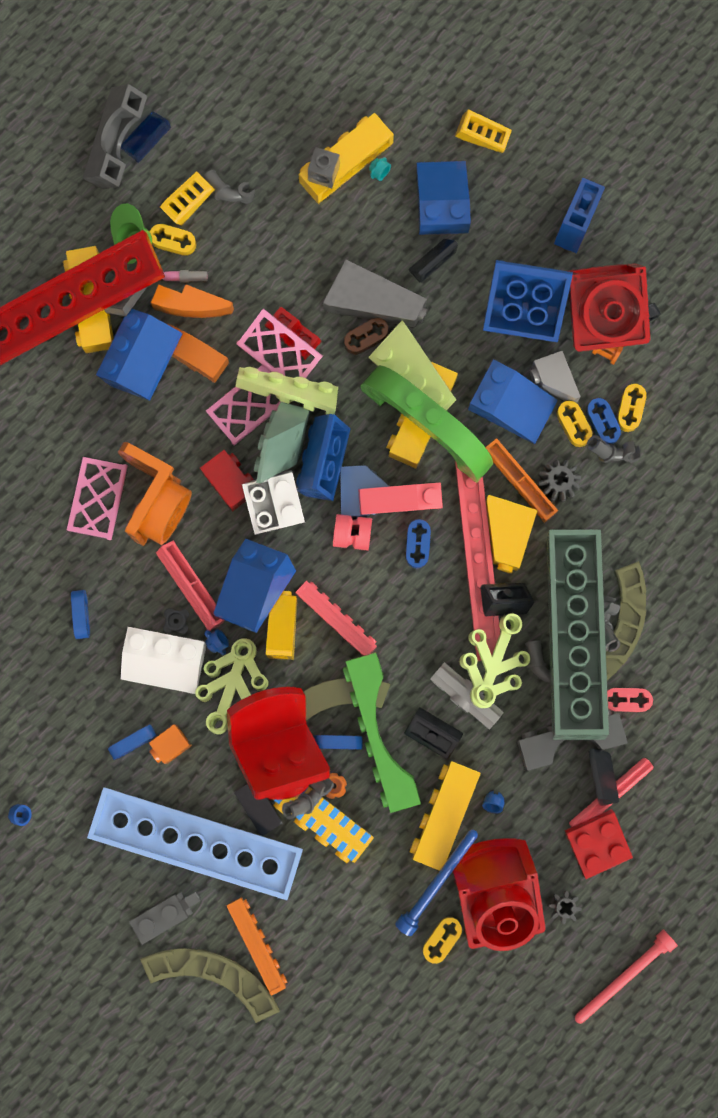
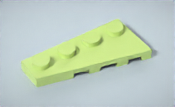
M403 320L369 356V359L377 366L382 365L397 372L446 411L456 401V398Z
M239 367L236 381L237 388L266 397L274 394L281 402L289 404L292 401H297L304 404V409L314 411L316 407L325 410L326 414L335 415L338 394L337 386H333L329 382H312L304 377H287L278 372H261L253 367Z

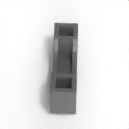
M129 84L111 87L83 179L101 189L119 187L126 166L120 157L121 144L129 128L141 118L147 95Z
M608 710L609 735L605 740H589L598 750H605L628 743L619 713L612 714L611 710ZM552 726L546 727V733L537 735L536 730L521 734L522 739L517 740L525 771L553 764L554 753L564 740H552Z

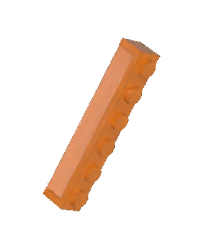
M497 438L485 447L490 453L495 466L529 506L537 510L536 514L544 523L558 512L557 508Z
M241 897L227 905V908L272 996L285 989L288 981L284 974H280L278 970L280 965L277 959L273 960L271 956L273 951L269 944H265L263 940L265 935L262 929L258 930L256 926L258 921L254 914H250L248 910L250 905L247 899L243 900Z

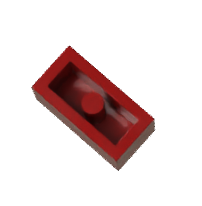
M223 450L200 467V469L233 512L246 502L242 484L254 479L249 473L244 475L238 468L241 466V463L233 453L228 455Z

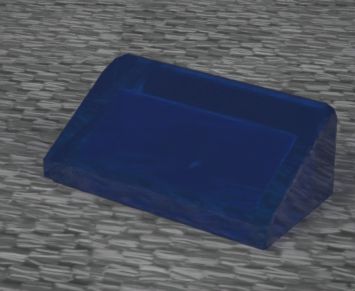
M152 111L121 144V149L139 163L170 130V122Z

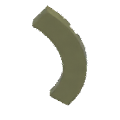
M639 561L614 571L619 586L621 607L613 632L621 644L613 652L606 651L607 680L628 660L637 645L646 616V585Z
M346 678L323 682L303 691L306 696V721L328 708L353 704L350 692H354L352 681L347 682ZM381 682L376 701V707L378 708L383 706L390 687L389 683Z
M179 948L153 953L140 959L150 983L170 977L196 976L226 987L246 1006L255 1023L280 1012L273 996L270 995L265 985L253 973L236 961L221 954L201 949Z

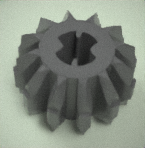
M558 459L553 461V466L546 463L544 465L546 471H540L538 475L544 479L538 482V487H546L543 491L545 495L549 492L552 493L550 497L552 502L555 501L557 495H559L561 502L566 501V495L572 499L575 496L573 490H579L581 487L576 483V481L581 479V475H573L577 467L567 468L568 460H565L562 466H560ZM558 476H562V481H565L566 483H562V485L559 486L556 484L557 480L554 479H556Z

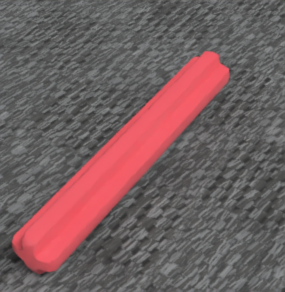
M642 758L616 781L619 798L653 770V765L648 759ZM596 798L569 822L570 827L602 814L612 804L601 806Z

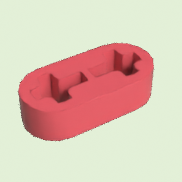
M612 688L607 690V697L613 696L614 692L618 698H625V702L617 703L616 707H613L612 702H608V710L613 712H644L650 709L653 703L652 695L646 689ZM641 693L642 698H647V703L642 704V708H639V704L631 703L630 698H636Z

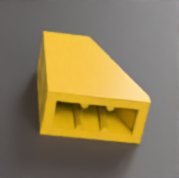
M488 495L486 510L492 562L498 565L497 569L507 573H512L513 570L518 571L537 510Z
M290 591L282 592L269 613L266 656L270 659L294 660L297 597L292 596Z

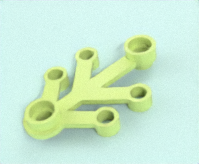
M516 614L504 615L500 619L499 627L501 633L492 655L486 643V633L483 630L477 629L469 634V641L477 647L486 671L484 678L482 679L477 668L478 660L475 654H463L460 657V665L462 668L467 669L473 684L470 698L472 703L478 708H488L494 703L496 695L508 690H517L521 687V678L516 674L508 675L504 682L493 685L496 675L515 667L527 666L530 663V655L526 651L516 652L512 658L502 661L511 635L520 632L522 628V620ZM506 621L511 623L510 629L506 627ZM476 633L480 635L479 642L475 640ZM520 655L524 657L523 663H520L519 661ZM467 656L470 657L472 661L470 666L466 663ZM511 678L515 680L514 687L510 684ZM480 691L485 694L484 700H481L479 697Z
M242 638L237 640L232 645L230 653L215 661H208L204 666V672L209 677L216 678L220 675L222 668L234 663L231 672L207 685L198 686L195 691V695L200 701L207 702L212 698L213 693L225 687L217 712L209 714L206 719L207 728L214 734H222L228 729L227 709L231 706L235 691L237 690L241 700L251 695L241 676L244 666L249 671L252 677L251 684L257 691H263L268 686L267 678L260 673L254 661L257 648L250 639ZM248 648V653L242 656V649ZM213 665L216 666L215 672L209 673V668ZM258 679L264 680L261 686H256ZM208 690L205 697L200 696L201 691ZM222 720L223 725L220 728H215L216 722Z

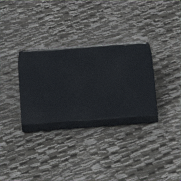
M443 239L410 267L409 272L419 283H422L456 253L458 243L455 240Z
M525 583L483 584L480 587L485 616H501L512 613L516 615L527 614L534 604V600Z
M421 707L418 708L404 732L408 737L447 760L463 736L461 731Z
M589 749L590 751L588 752L599 805L604 806L618 803L619 795L610 753L598 749Z
M248 784L234 792L261 836L284 823L269 798L255 799Z

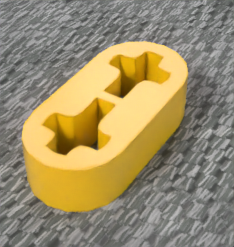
M157 224L150 230L152 244L158 249L184 256L192 254L196 249V241L193 234L186 230L165 224ZM161 231H164L165 236L171 239L162 238L161 242H159L155 235H160ZM185 238H188L191 245H186L185 248H181V244L175 241H184Z
M639 384L629 385L622 394L617 422L620 429L625 432L634 431L641 422L646 401V391ZM636 390L637 395L641 398H638L633 406L630 405L632 397L628 394ZM629 410L633 411L631 419L635 420L630 426L626 425V420L622 419V417L627 416Z
M574 401L563 402L557 410L558 420L572 445L583 447L587 445L589 438L592 437L591 427L577 403ZM565 407L575 411L572 415L575 422L572 423L569 416H563ZM576 425L580 432H586L584 441L581 438L576 439L574 437L577 433Z
M443 918L425 942L423 954L428 962L436 964L442 962L459 939L462 927L456 918ZM452 922L455 923L456 934L450 933L444 940L442 938L446 931L443 927L444 924L450 925ZM439 940L443 943L439 947L441 955L439 957L434 955L431 958L428 947L430 945L435 947Z

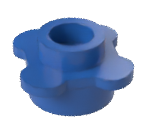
M219 629L212 633L209 630L205 631V636L207 637L205 642L208 649L213 653L219 652L221 655H225V648L229 646L225 634Z

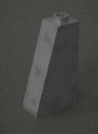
M345 260L323 302V309L327 312L370 320L381 318L385 322L399 324L403 320L406 326L415 327L418 321L423 322L428 312V308L425 307L426 298L348 260Z

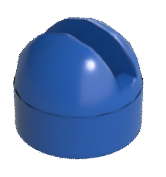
M491 791L485 796L482 806L488 812L501 813L504 807V797L500 792L497 795L494 794V791Z
M17 804L9 809L8 819L11 823L18 826L28 824L31 819V810L28 806ZM17 812H22V817H16Z

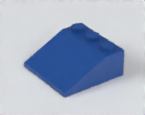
M496 260L486 305L483 331L558 342L573 272Z

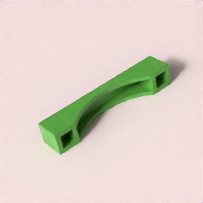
M377 652L347 660V666L343 667L346 681H352L354 692H350L354 707L359 706L362 716L358 717L361 732H367L369 742H365L369 758L374 756L376 767L372 769L376 782H381L384 792H380L384 808L389 807L390 813L420 805L421 800L414 776L404 770L391 757L378 731L376 701L384 675Z

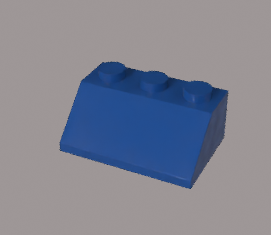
M131 309L127 316L124 317L96 375L113 388L150 401L182 333L149 314Z
M334 414L315 417L313 425L309 428L308 447L303 452V467L296 481L297 491L306 497L334 501L350 434V428Z

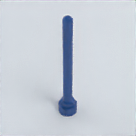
M475 830L468 831L412 910L401 914L395 925L402 933L412 936L418 929V918L477 839L478 833Z

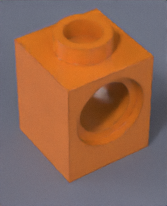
M174 724L149 742L152 747L149 752L158 763L162 761L164 764H168L192 745L180 728Z

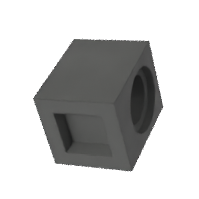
M315 147L308 167V181L332 189L340 167V154Z

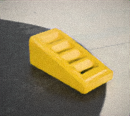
M468 109L461 118L455 137L503 153L512 130ZM469 123L473 124L471 130L467 129ZM478 126L482 127L480 134L476 133ZM488 129L492 130L490 137L486 138ZM497 132L502 133L498 143L494 141Z
M196 171L162 203L160 208L176 224L182 226L215 189ZM196 182L204 189L202 193L193 186ZM189 190L196 196L194 200L187 194ZM182 197L189 203L188 206H185L180 201ZM175 205L181 210L179 214L173 209Z

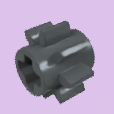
M564 890L562 897L554 893L553 897L556 899L554 904L549 903L547 905L555 911L552 913L551 918L555 919L561 916L560 921L562 924L566 923V918L576 921L574 914L576 911H582L575 904L579 898L573 896L569 899V893ZM562 901L565 903L570 902L568 913L559 912L562 908L560 905Z

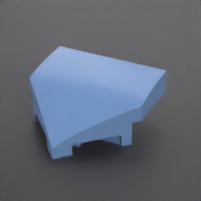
M367 466L341 467V515H349L352 518L368 517L370 514L360 515L358 489L390 486Z

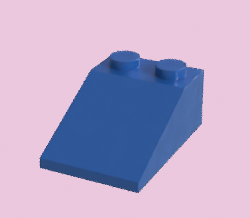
M466 161L416 163L419 235L469 233L471 220Z
M493 359L470 402L468 410L535 444L558 400L517 371Z
M245 539L232 558L213 613L214 616L257 633L296 572L289 556Z

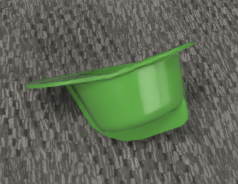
M127 203L116 207L110 220L114 245L141 230L147 233L152 244L151 233L144 227L142 217L135 206ZM132 259L128 262V264H133L137 260Z

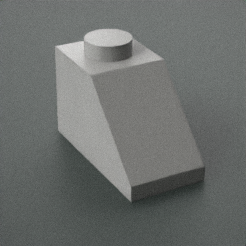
M563 351L533 362L530 376L534 384L538 383L539 387L545 392L564 401H574L575 403L579 401L581 396Z

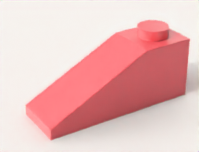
M441 483L358 489L360 515L443 508Z

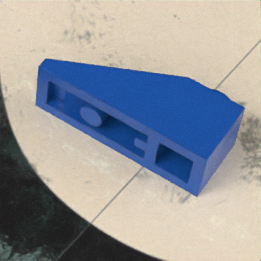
M582 178L554 242L555 245L577 254L605 189L604 186Z

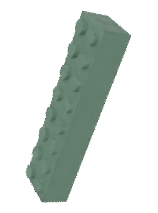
M549 530L546 540L552 740H605L609 735L601 530Z

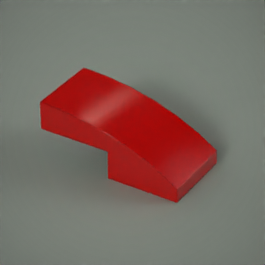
M280 307L273 315L312 348L316 349L321 343L318 336L304 327L296 317L284 308ZM268 320L265 327L269 331L274 330V324ZM280 333V340L288 347H295V341L285 333ZM306 349L300 350L301 358L304 360L311 354Z

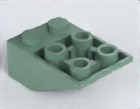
M280 402L277 411L272 410L270 420L265 426L264 435H261L258 444V450H261L254 466V472L258 473L256 483L260 484L297 465L302 452L310 410Z

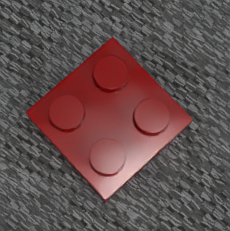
M612 809L564 830L585 879L633 858L615 812Z

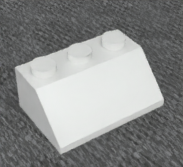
M128 627L122 652L121 680L195 694L199 685L207 645L204 641Z

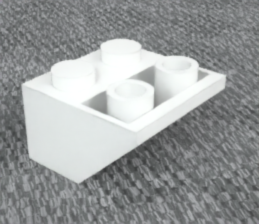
M292 470L281 472L260 484L256 483L257 479L242 484L255 534L305 522Z

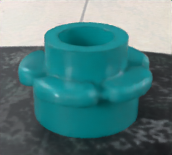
M385 157L374 159L369 167L371 178L382 181L389 173L391 164L387 162Z

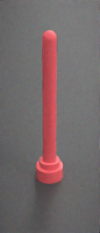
M664 929L655 936L657 938L654 941L655 944L575 1015L577 1023L582 1024L658 955L661 953L665 954L667 951L671 952L678 946Z

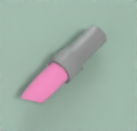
M189 270L164 272L165 278H163L164 281H180V283L208 281V272Z

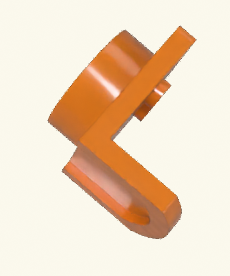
M123 442L118 454L135 468L154 477L142 501L136 506L125 532L142 546L145 545L148 538L163 545L181 521L190 502L192 491L180 485L181 480L172 475L174 470L172 466L128 442Z

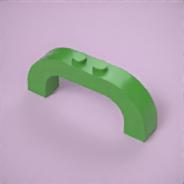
M378 365L361 384V391L379 406L384 402L389 403L441 444L453 456L457 463V468L477 483L493 465L490 453L469 429L397 372Z

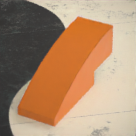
M158 284L151 301L154 310L182 317H218L232 314L234 310L232 302L189 285H185L183 292L180 293Z
M167 324L182 333L172 357L215 383L229 364L228 358L190 334Z

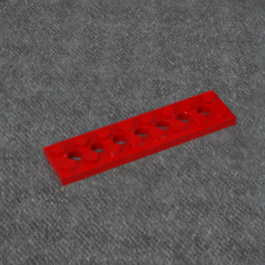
M141 230L1 306L0 331L6 328L8 335L5 340L0 341V365L165 278L147 233ZM136 259L137 267L133 271H128V262ZM115 271V279L111 283H106L105 277L107 273ZM92 282L94 286L93 291L85 295V285ZM71 294V303L64 307L62 304L64 296ZM45 306H50V314L46 318H42V309ZM25 317H28V326L25 329L21 330V320Z

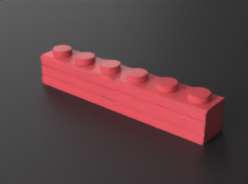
M174 540L161 546L156 552L157 556L207 630L211 631L220 626L225 620L214 616L216 603Z
M306 581L296 591V594L362 656L371 654L377 647L375 645L376 641L371 636L367 637L364 634V629L359 625L355 626L350 616L347 614L344 616L340 612L342 609L334 603L332 605L328 601L330 598L325 593L320 594L317 591L318 587L313 582L308 583Z

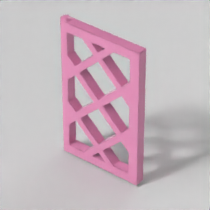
M265 309L260 312L242 338L236 343L269 371L278 372L284 376L286 370L298 369L299 377L307 378L323 357ZM264 317L274 324V330L261 332V320ZM280 333H285L295 341V347L281 348ZM275 334L277 349L263 350L262 335ZM257 336L259 351H253L244 344L249 337ZM306 349L315 358L311 364L302 365L300 350ZM296 351L298 365L284 367L282 352ZM278 353L280 367L274 368L265 360L264 354Z
M263 365L258 368L261 372L270 373ZM234 387L207 409L206 412L230 439L232 445H236L269 418L272 410L277 411L281 401L277 404H270V394L266 398V404L251 403L252 392L248 391V402L233 401V396L241 390ZM221 405H228L227 419L218 418L214 411ZM232 405L247 406L246 420L231 419ZM251 407L266 408L264 415L256 421H250ZM231 423L244 424L245 430L235 438L230 432Z
M83 457L67 531L112 540L128 465ZM87 464L96 465L100 472L87 480L85 477ZM112 469L121 470L119 482L113 485L106 473ZM104 476L110 488L97 495L90 483ZM88 486L94 498L81 505L79 502L81 490ZM113 491L116 495L113 508L107 510L101 498ZM97 501L105 513L92 521L85 508ZM79 512H82L89 522L82 528L74 527L75 517ZM108 517L110 520L108 532H99L95 524Z

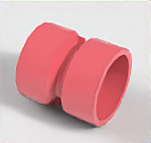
M337 514L333 547L348 548L349 545H353L354 549L369 551L372 518L357 517L356 520H353L349 515ZM352 529L359 530V536H351Z

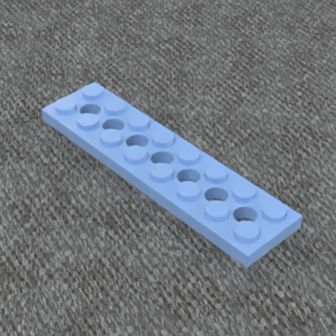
M103 787L87 837L88 839L284 900H288L303 851L302 848L106 787ZM118 813H124L128 818V823L124 828H119L114 823V817ZM144 820L151 822L153 826V831L148 836H144L139 832V824ZM168 828H173L177 831L178 838L174 843H167L164 840L163 834ZM192 836H198L202 839L203 846L199 851H193L188 846V841ZM216 844H224L227 847L228 853L225 858L218 859L214 856L213 848ZM247 851L252 855L253 861L250 866L244 867L239 864L238 855L241 852ZM273 859L276 861L278 869L274 874L264 872L263 863L265 860Z

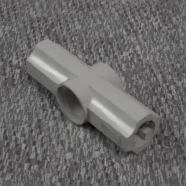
M445 662L430 678L437 687L450 696V700L464 712H469L488 729H491L504 713L495 704L484 709L476 707L470 698V692L473 688L472 682L462 678ZM482 691L479 692V697L481 700H484L485 696Z

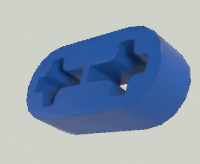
M601 398L593 399L586 409V414L595 434L604 442L614 444L621 435L620 426L608 402ZM596 404L599 408H604L601 413L603 420H601L598 413H592ZM604 423H606L609 430L614 429L613 439H610L609 436L604 437Z
M421 519L411 522L407 531L406 561L409 566L416 569L426 565L430 549V526ZM417 525H422V530H426V534L421 536V542H416V533H412V529H416ZM416 546H420V555L425 557L420 559L419 563H414V558H410V554L415 553Z
M72 591L71 606L75 638H90L86 591Z
M148 725L108 748V751L113 760H117L151 741L157 735L153 727Z
M314 735V739L320 749H363V736Z

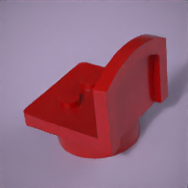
M632 263L568 271L573 272L569 297L573 347L575 350L588 351L649 343L650 324L645 266Z
M278 687L263 690L240 700L227 709L229 746L255 799H290L304 792L310 784L326 780L330 777V767L306 724V696L301 688Z
M503 838L472 844L452 871L459 894L468 945L471 949L485 946L497 951L519 948L529 942L534 935L545 931L538 874L526 840Z

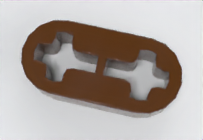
M374 318L351 330L345 336V349L349 353L357 355L384 341L388 335L387 323L381 318ZM374 325L378 328L383 327L381 330L382 335L378 336L377 333L368 336L373 331ZM352 337H355L356 340L365 337V339L360 341V347L357 348L355 345H349L351 344Z

